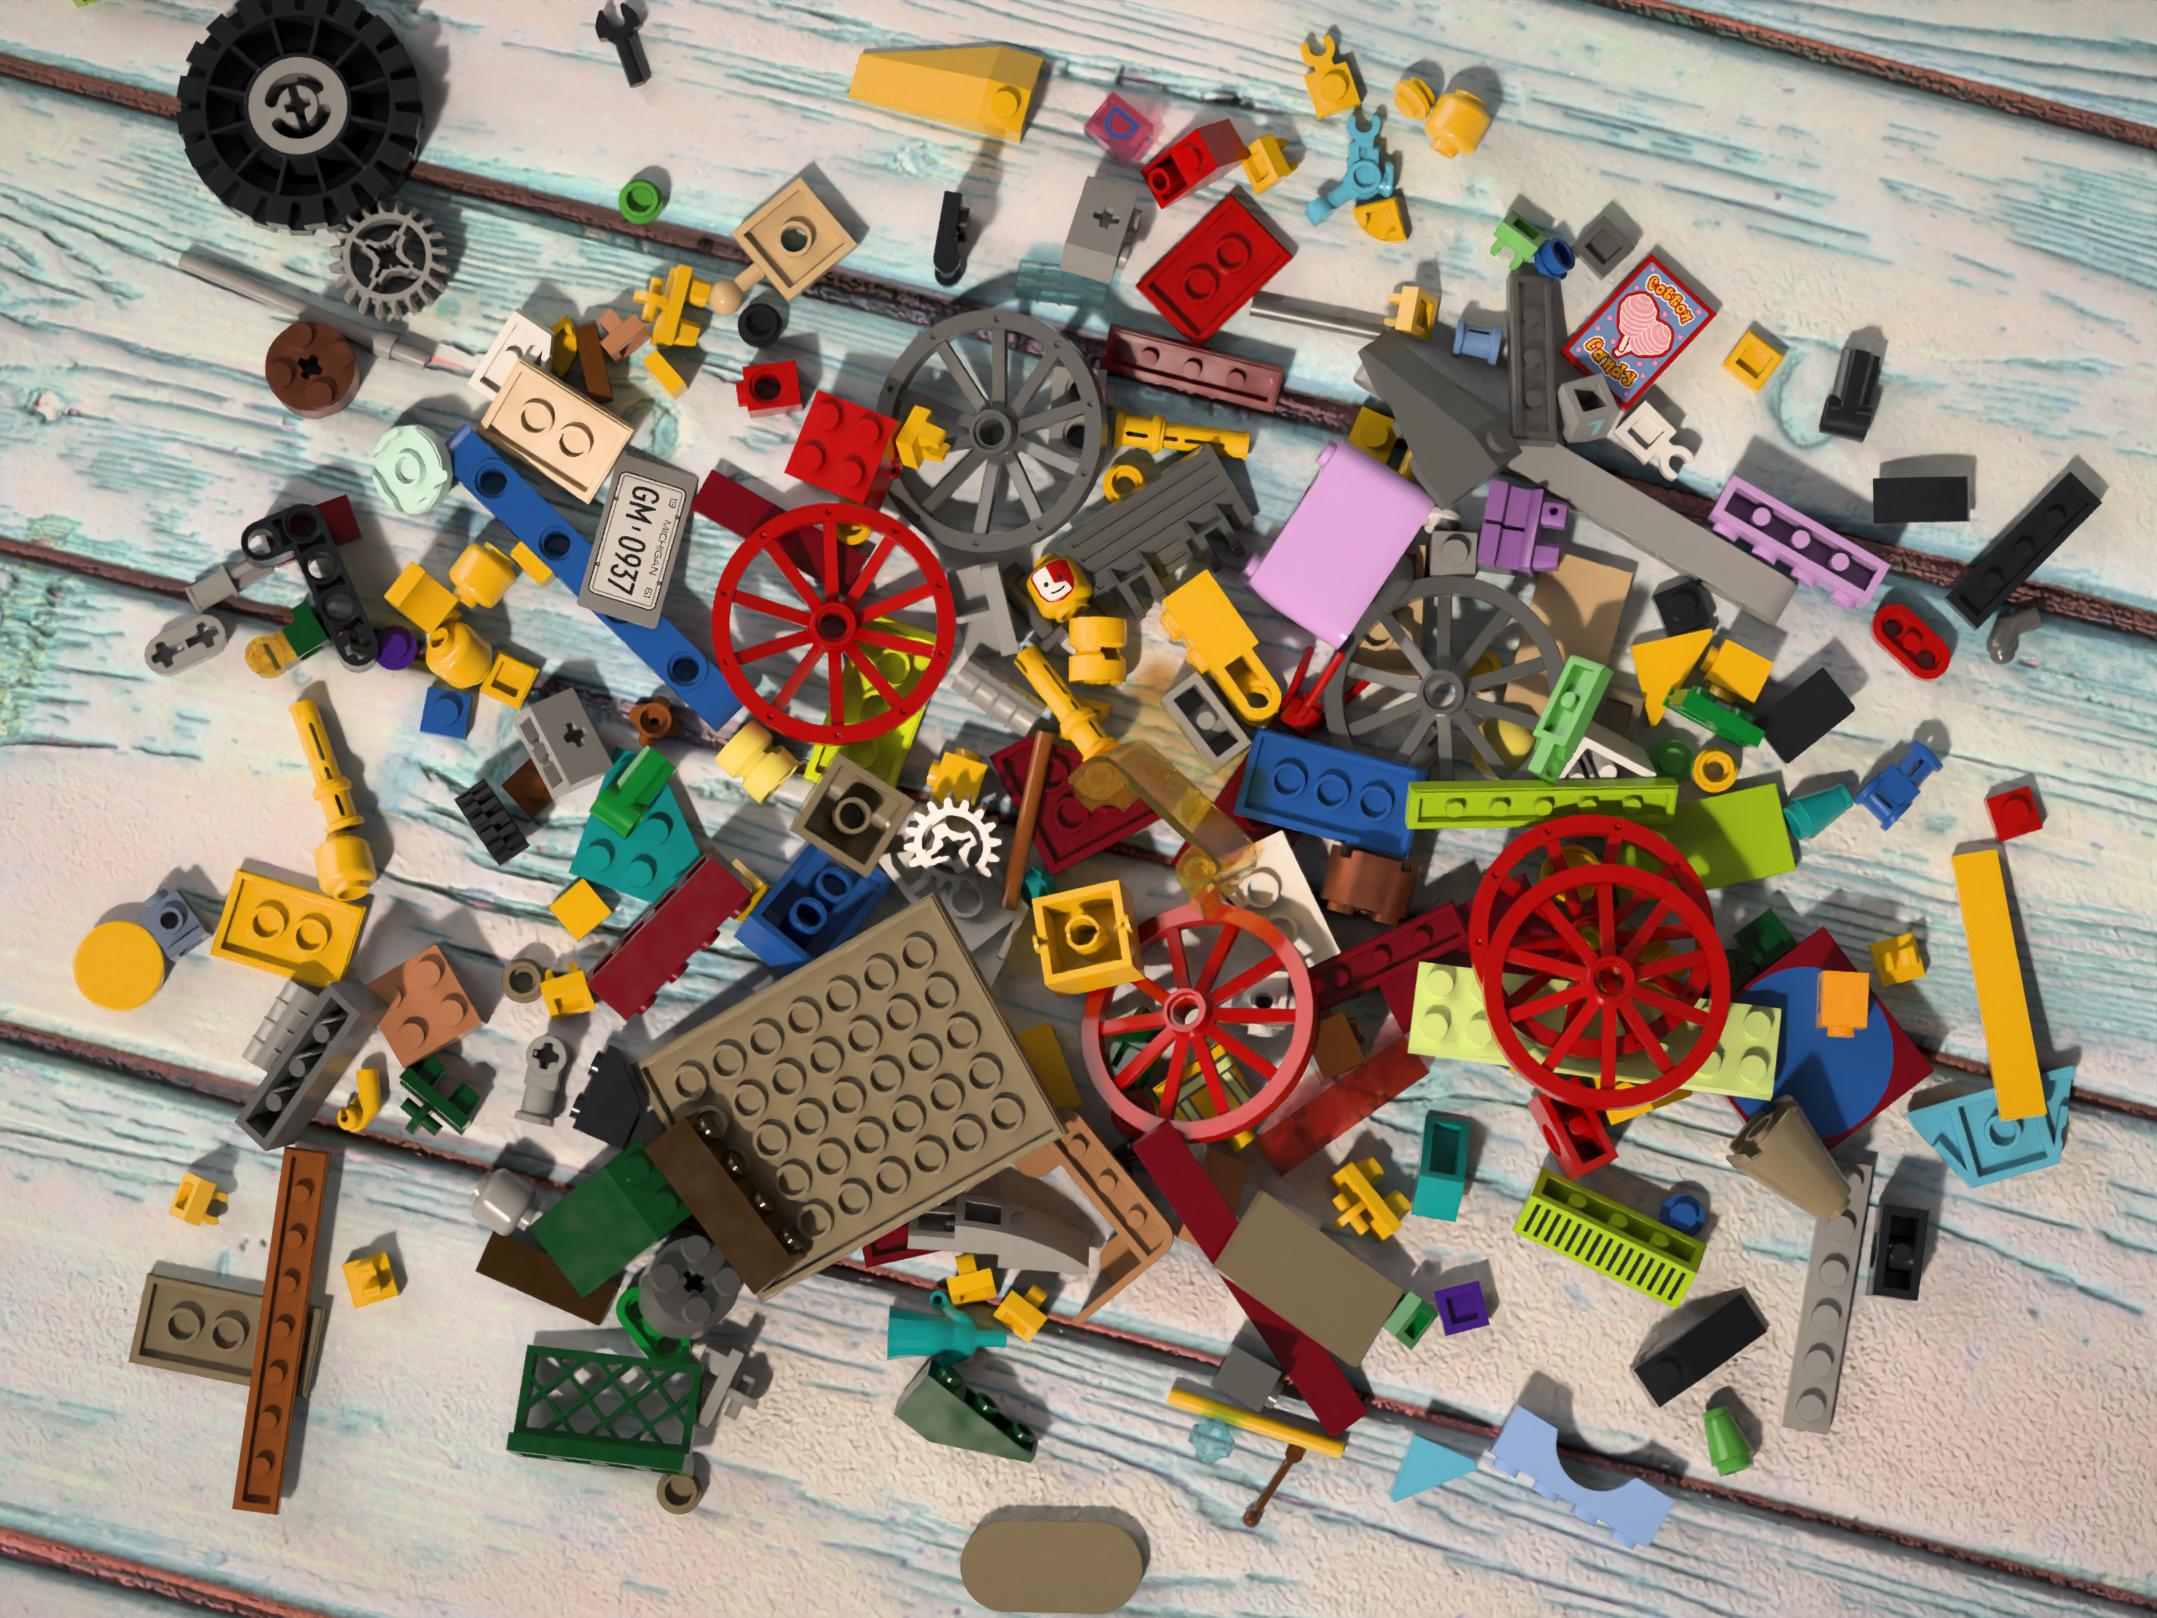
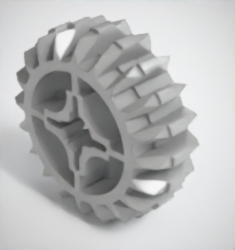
M380 200L377 205L378 214L373 215L370 208L364 205L361 207L363 210L362 214L365 217L364 220L358 222L355 217L348 218L347 222L353 229L350 233L343 229H337L335 235L345 245L331 246L330 253L343 260L331 263L329 269L333 274H344L334 282V285L338 291L350 288L344 297L348 305L354 304L361 299L358 307L360 314H368L372 307L376 305L375 317L377 320L383 321L386 317L387 308H391L394 319L401 321L403 317L402 307L408 306L412 315L416 316L420 312L415 302L420 298L428 306L434 304L433 298L427 292L430 288L443 292L445 286L439 279L435 278V275L446 276L450 274V267L438 261L449 258L451 252L448 247H436L446 239V236L442 230L430 233L436 224L432 216L426 217L419 222L422 214L420 207L414 206L405 216V204L403 201L397 200L394 204L393 212H389L385 200ZM388 227L399 228L398 232L394 231L389 239L384 242H375L370 239L365 240L377 230ZM413 233L423 241L425 246L426 261L423 270L407 259V252L410 247L409 240ZM357 251L373 262V269L370 274L371 282L367 288L358 281L355 273ZM394 251L404 267L397 265L395 268H392L390 265V269L386 270L381 259L376 254L383 256L388 253L390 256V252ZM396 279L415 281L412 286L404 291L394 294H381L382 289L387 290L391 282Z

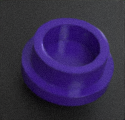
M393 625L385 627L377 633L376 638L379 647L377 662L379 665L387 670L399 671L413 663L417 656L418 645L414 635L408 629Z

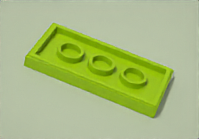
M1776 783L1676 805L1673 825H1641L1660 835L1685 857L1700 878L1705 891L1796 871ZM1602 837V839H1603V844H1604V848H1605L1606 842H1607V838H1606V837ZM1621 841L1616 861L1617 865L1642 869L1655 875L1664 868L1647 853ZM1674 879L1669 881L1670 883L1679 888L1678 884ZM1614 886L1618 907L1636 891ZM1651 897L1642 906L1659 901Z

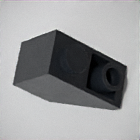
M609 1045L606 1053L599 1050L596 1053L588 1072V1076L593 1077L594 1080L587 1094L582 1092L578 1094L569 1117L576 1119L572 1128L625 1151L644 1109L621 1050Z

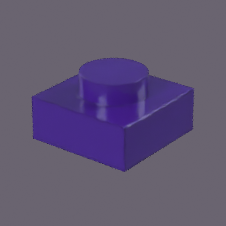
M1479 1281L1433 1292L1445 1336L1490 1325Z

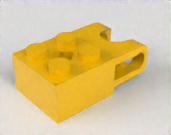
M1206 569L1162 600V614L1160 615L1161 620H1159V623L1174 643L1181 639L1188 649L1185 659L1193 672L1197 671L1202 678L1208 677L1241 723L1246 727L1254 729L1256 727H1264L1273 720L1281 704L1280 689L1256 655L1259 641ZM1259 693L1267 700L1268 704L1266 707L1254 708L1248 704L1246 698L1250 694Z

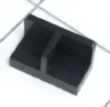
M1822 667L1759 717L1753 725L1765 731L1763 736L1765 741L1783 763L1789 764L1854 712L1855 706Z

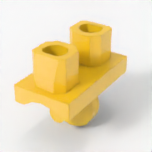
M679 264L678 268H670L663 296H661L664 280L653 277L651 278L648 292H634L632 301L644 306L640 321L653 324L656 310H659L649 345L660 349L672 345L680 347L695 346L700 331V323L680 317L683 304L687 303L700 308L705 307L712 285L698 276L692 275V267Z
M1372 1156L1356 1164L1351 1161L1329 1178L1328 1181L1339 1193L1332 1200V1203L1342 1214L1332 1223L1336 1229L1339 1230L1349 1223L1359 1236L1368 1230L1379 1244L1403 1226L1400 1221L1412 1207L1405 1196L1397 1190L1382 1200L1373 1189L1372 1185L1381 1179L1384 1173L1381 1166Z

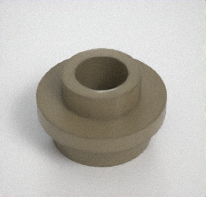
M520 958L510 962L504 969L501 977L504 993L517 1003L526 1004L536 1001L542 996L540 983L546 981L543 967L536 961L528 958ZM521 973H529L532 976L533 983L530 988L525 990L518 988L516 979Z

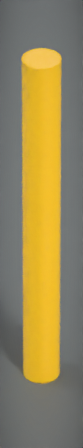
M1176 1387L1171 1388L1167 1400L1169 1405L1337 1459L1341 1458L1344 1449V1441Z

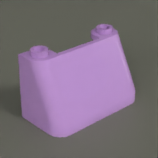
M1340 437L1337 443L1331 440L1327 442L1315 463L1321 466L1318 472L1319 476L1270 550H1267L1262 557L1254 553L1240 574L1246 579L1241 586L1242 588L1335 649H1339L1350 635L1436 504L1426 490L1343 437Z

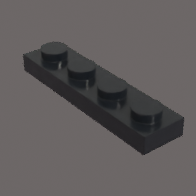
M2070 471L1943 600L1974 631L1977 630L2102 502Z

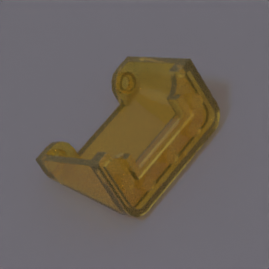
M1128 741L1092 756L1084 761L1067 778L1075 798L1091 813L1097 807L1104 805L1116 806L1124 812L1140 797L1191 845L1177 863L1176 877L1179 885L1191 897L1188 905L1204 921L1238 888L1257 866L1259 856L1256 844L1251 837L1147 741Z

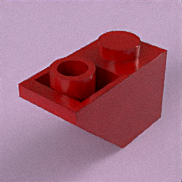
M1228 118L1195 129L1140 172L1162 210L1223 178L1250 158V155Z

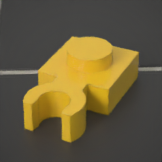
M1329 35L1323 36V45L1326 52L1322 56L1311 54L1307 42L1301 44L1300 50L1304 63L1314 69L1313 73L1304 75V82L1318 120L1354 109L1361 104L1347 62L1333 64L1332 59L1335 45Z

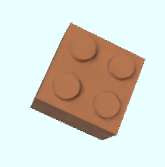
M437 944L366 984L389 1007L379 1021L378 1026L404 1069L416 1067L430 1055L435 1056L487 1025L442 947Z

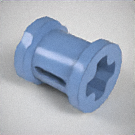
M1458 319L1451 357L1459 358L1460 355L1486 359L1488 365L1495 366L1503 326L1495 325L1491 329L1466 324L1465 320Z

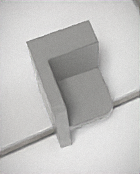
M999 559L949 571L947 573V580L953 596L956 611L955 619L960 627L967 657L970 658L972 655L979 657L996 652H1001L1002 657L1019 653L1020 643Z

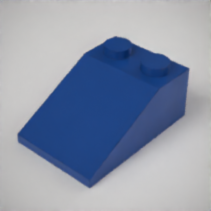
M810 843L749 914L734 937L781 976L786 977L847 942L893 886L894 882L877 866L874 867L869 877L865 878Z

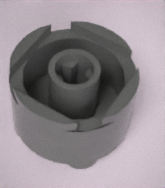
M699 1235L682 1238L664 1247L642 1272L638 1284L639 1309L648 1325L664 1337L672 1339L675 1337L697 1339L709 1333L732 1309L741 1287V1277L716 1244ZM683 1286H688L691 1292L686 1291Z

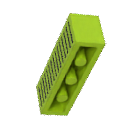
M1543 1167L1529 1190L1512 1229L1513 1232L1532 1242L1547 1247L1675 1309L1678 1308L1697 1275L1707 1247L1706 1244Z

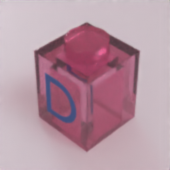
M1114 92L1108 96L1084 125V135L1124 168L1132 159L1139 163L1155 143L1151 139L1154 125Z

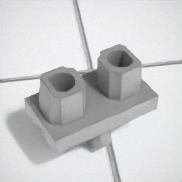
M706 1345L698 1364L704 1365L706 1371L718 1376L711 1392L702 1389L698 1424L711 1428L726 1396L731 1398V1401L724 1415L731 1419H737L743 1405L756 1410L759 1401L748 1396L756 1379L743 1374L737 1388L731 1387L747 1355L746 1353L736 1348H732L729 1351L725 1348ZM690 1382L685 1387L680 1399L690 1391Z

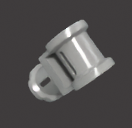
M541 1036L535 1038L529 1044L526 1051V1061L528 1064L524 1079L526 1088L521 1109L515 1111L514 1118L553 1127L555 1121L551 1118L556 1093L561 1089L564 1072L572 1062V1051L565 1040L559 1037ZM553 1044V1052L559 1054L558 1063H550L548 1069H546V1061L539 1058V1053L541 1050H548L550 1045Z

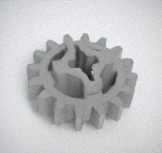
M949 791L944 803H941L935 795L931 796L927 803L928 810L918 806L913 815L917 821H909L905 832L913 837L906 840L904 850L915 851V854L909 861L910 867L919 865L924 867L920 877L923 881L931 875L937 877V889L941 890L946 881H952L955 892L960 891L964 880H967L974 888L980 882L979 873L990 877L994 870L991 862H999L1003 851L995 846L1002 843L1004 833L992 831L997 826L999 818L998 816L989 818L984 816L988 806L985 802L976 808L971 805V794L967 793L962 802H957L953 791ZM932 823V831L935 837L926 843L925 831L928 825ZM947 836H949L952 841H957L959 839L961 841L963 840L961 846L959 847L956 842H951L949 844L947 842L945 843ZM979 840H983L982 855L976 860V852L973 846L977 845Z

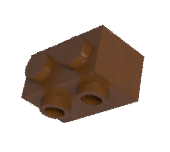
M1330 1008L1319 1012L1317 1038L1310 1059L1320 1084L1361 1066L1366 1061L1359 1046L1365 1042V1038L1355 1017L1347 1020L1343 1011L1333 1015Z

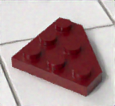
M1027 736L989 756L1018 814L1035 737ZM1052 744L1032 841L1052 877L1172 814L1151 773L1110 761L1088 769L1083 764L1082 759L1084 756L1080 751Z

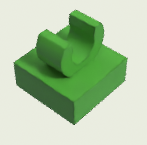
M1513 210L1493 233L1498 240L1492 245L1490 254L1495 256L1502 247L1511 248L1515 253V258L1509 268L1515 270L1525 260L1529 262L1549 237Z

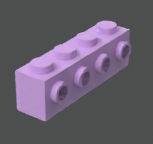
M1735 475L1732 476L1706 519L1708 523L1714 525L1711 531L1718 537L1735 544L1737 539L1753 548L1750 553L1758 560L1770 566H1774L1776 562L1792 570L1790 573L1792 579L1808 588L1813 589L1815 584L1831 593L1829 599L1833 603L1849 611H1852L1854 607L1862 610L1869 604L1891 566L1889 563Z

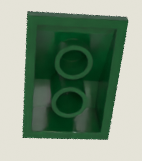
M640 1139L603 1166L528 1227L582 1300L693 1216L692 1212L644 1149L646 1147Z

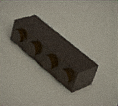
M699 1111L681 1119L644 1150L755 1295L772 1285L808 1255L802 1248L804 1243L798 1232L792 1226L784 1225L774 1212L776 1205L770 1195L761 1188L757 1189L747 1176L749 1171L745 1162L736 1153H730L719 1139L721 1133L716 1124L709 1117H702Z

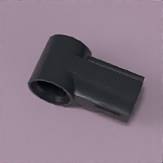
M1842 349L1832 392L1827 395L1818 432L1863 443L1872 414L1873 405L1869 403L1875 385L1880 357L1859 349Z

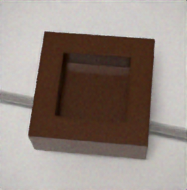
M531 758L501 785L532 820L554 801Z

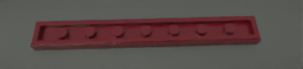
M1166 1119L1131 1143L1130 1146L1213 1266L1239 1222L1171 1122ZM1219 1274L1331 1438H1334L1369 1413L1323 1346Z

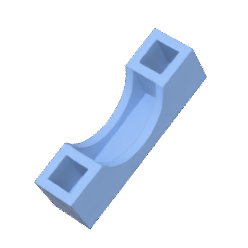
M1515 1405L1487 1451L1496 1457L1492 1465L1515 1479L1519 1472L1535 1480L1531 1489L1554 1503L1558 1496L1574 1504L1570 1513L1594 1527L1597 1520L1602 1521L1613 1528L1609 1537L1625 1547L1633 1550L1636 1544H1639L1642 1547L1648 1548L1675 1500L1634 1476H1631L1616 1487L1605 1490H1590L1578 1485L1565 1473L1559 1462L1556 1451L1558 1429L1523 1407Z

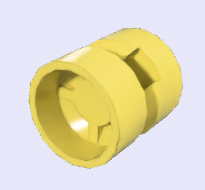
M753 719L725 745L715 758V761L732 778L742 777V788L761 805L792 776L799 767L800 762L782 745L774 747L772 745L773 736L757 720Z

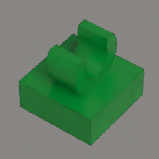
M1409 1291L1407 1295L1404 1293L1398 1300L1400 1304L1389 1315L1382 1327L1399 1342L1412 1350L1439 1314L1424 1300Z

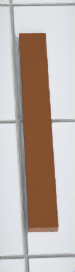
M284 1147L232 1509L273 1515L280 1514L331 1152Z

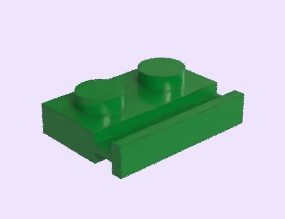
M1695 685L1691 690L1669 689L1662 703L1663 706L1737 747L1741 745L1743 747L1758 748L1765 731L1753 725L1756 718L1751 714L1736 707H1731L1730 711H1727L1715 704L1718 698L1716 695Z

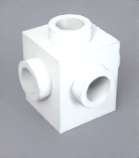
M1276 971L1232 998L1231 1008H1258L1255 1002L1260 998H1267L1272 1003L1270 1008L1295 1009L1294 993L1287 992L1288 972ZM1239 1023V1026L1248 1027V1035L1274 1037L1275 1030H1284L1285 1024Z

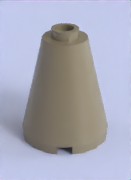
M1788 1094L1778 1097L1772 1101L1777 1109L1769 1115L1760 1110L1741 1128L1729 1146L1734 1155H1726V1160L1737 1170L1818 1220L1827 1217L1835 1219L1849 1206L1851 1200L1848 1196L1851 1192V1187L1800 1104Z

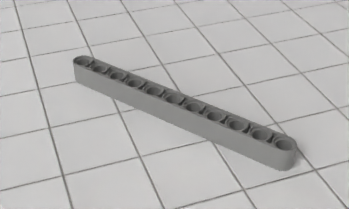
M1362 363L1354 375L1353 381L1378 397ZM1454 383L1494 414L1504 428L1509 431V414ZM1556 443L1554 448L1519 446L1523 453L1503 469L1506 473L1534 489H1544L1546 496L1567 503L1571 511L1684 577L1695 580L1696 584L1766 624L1776 625L1797 589V585L1783 574Z

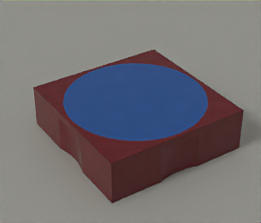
M1823 926L1768 966L1765 971L1730 997V1002L1781 1009L1771 1101L1720 1095L1732 1106L1743 1126L1760 1110L1769 1115L1777 1109L1772 1101L1778 1097L1787 1094L1792 1096L1800 1104L1827 1150L1830 1151L1928 1077L1934 1070L1870 986L1867 1028L1855 1030V1038L1827 1037V1028H1815L1818 973L1822 971L1858 972Z

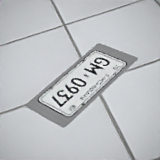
M620 454L616 462L578 596V606L651 629L657 627L698 481L696 476L626 454Z

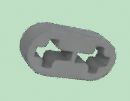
M202 615L195 617L151 639L145 648L144 657L146 664L160 676L171 677L182 673L223 652L228 644L229 636L227 629L220 620L213 616ZM206 625L210 630L218 629L219 634L213 637L214 645L208 648L203 642L190 647L188 642L201 635L199 629L201 626ZM165 644L170 650L183 645L185 650L172 656L174 664L170 667H167L163 662L155 663V658L160 655L159 647Z

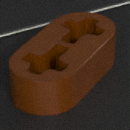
M596 319L573 324L589 398L598 404L614 402Z

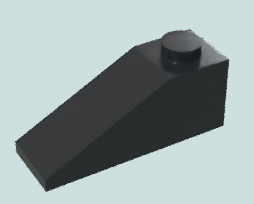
M1740 1294L1628 1370L1653 1407L1660 1408L1767 1331L1743 1295Z

